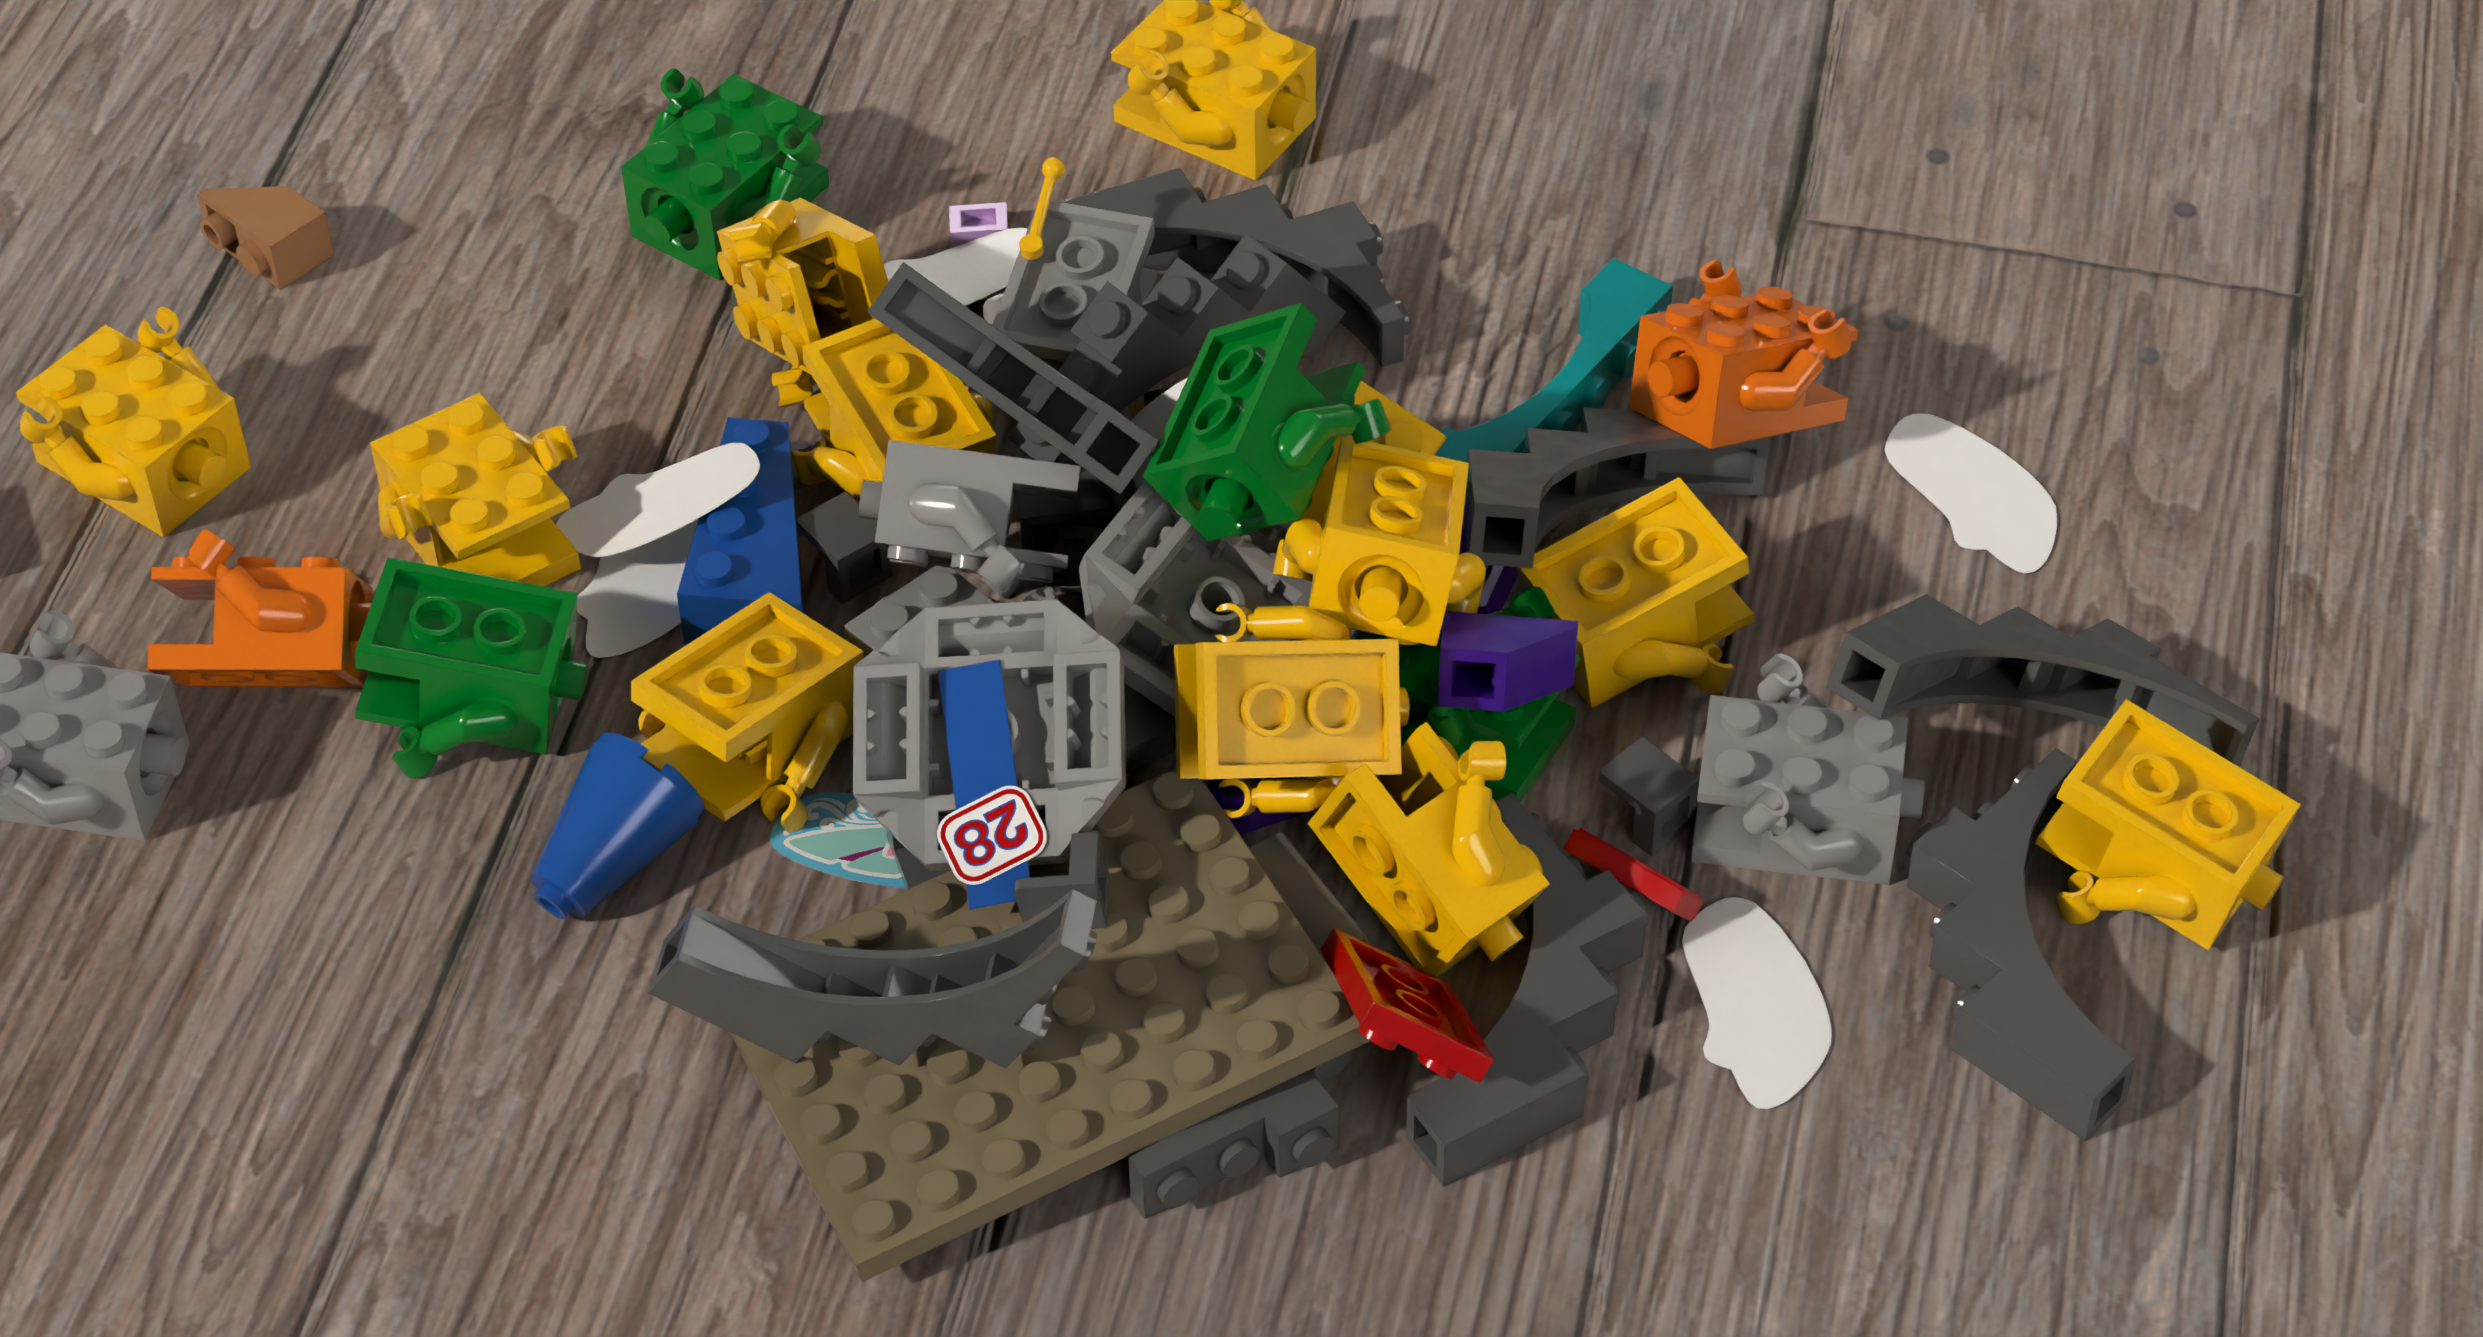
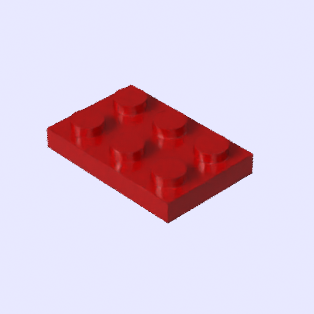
M1333 927L1320 950L1331 971L1336 976L1335 978L1360 1024L1358 1027L1359 1032L1373 1043L1385 1049L1395 1050L1396 1046L1400 1044L1419 1053L1418 1059L1423 1065L1445 1078L1454 1079L1458 1072L1481 1083L1494 1058L1450 984Z

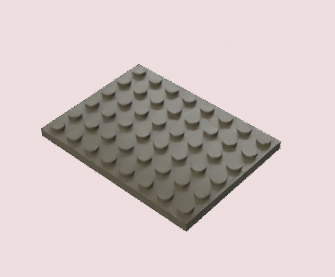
M1177 767L1121 792L1090 832L1099 831L1110 873L1107 928L1091 929V931L1096 933L1097 940L1088 962L1080 971L1070 970L1059 981L1054 994L1046 1004L1045 1010L1051 1012V1022L1041 1043L1034 1050L1026 1048L1007 1068L988 1061L939 1036L936 1037L929 1047L920 1045L899 1066L834 1034L823 1045L816 1042L794 1063L730 1033L861 1282L1370 1042L1369 1039L1359 1032L1358 1027L1360 1024L1335 978L1336 976L1202 779H1177ZM1070 857L1064 864L1029 866V873L1069 870ZM950 870L796 941L862 950L925 949L970 942L1003 932L1023 922L1017 901L969 910L967 885L958 880L953 871Z

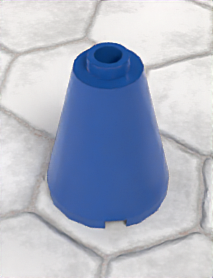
M604 732L591 745L531 875V881L537 889L533 895L534 899L541 907L557 918L566 919L569 914L579 918L586 916L698 824V820L702 817L701 813L705 809L704 802L695 788L679 771L669 763H666L659 771L651 764L643 761L642 758L649 749L620 734Z

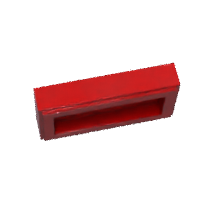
M1574 828L1563 848L1566 852L1601 872L1609 870L1620 883L1686 920L1692 921L1704 902L1700 900L1702 896L1582 828H1579V830Z

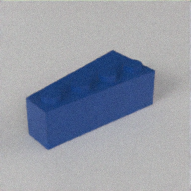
M731 417L727 419L720 446L729 443H744L756 453L760 461V469L748 487L698 519L677 592L685 646L768 592L805 614L795 475L788 422Z

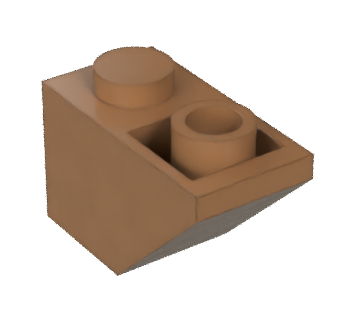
M289 186L205 189L197 194L203 219L200 221V227L207 241L215 249H224L238 259L251 275H260L279 290L334 256L325 212Z

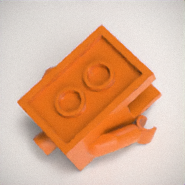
M1712 260L1706 263L1699 273L1705 290L1700 299L1692 298L1688 304H1670L1667 306L1666 311L1640 316L1629 401L1630 409L1709 449L1845 421L1848 397L1814 382L1825 368L1822 363L1824 358L1833 359L1846 354L1851 347V342L1857 341L1859 329L1846 324L1845 318L1836 319L1834 311L1820 306H1807L1794 300L1791 291L1779 287H1761L1757 290V294L1740 297L1741 284L1735 267H1731L1724 274L1721 262L1719 260Z
M203 529L192 544L189 556L172 558V567H151V580L181 599L215 600L213 644H148L147 670L154 674L171 676L172 683L179 687L363 688L368 671L355 668V650L372 604V587L354 574V570L340 567L339 559L331 557L301 558L300 567H276V560L273 558L246 556L236 559V567H227L225 564L235 550V547L207 529Z

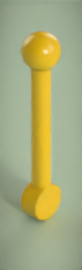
M1056 157L1048 158L1042 164V173L1045 178L1029 234L1023 236L1019 241L1020 253L1022 257L1028 260L1038 259L1044 253V245L1041 238L1043 226L1056 180L1060 179L1065 173L1064 163Z

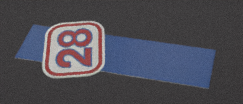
M1000 659L938 671L956 810L945 816L940 822L937 830L938 842L956 878L967 885L969 910L1017 901L1015 897V882L1017 879L1030 878L1028 860L1034 858L1043 850L1047 841V832L1030 796L1025 790L1017 787Z

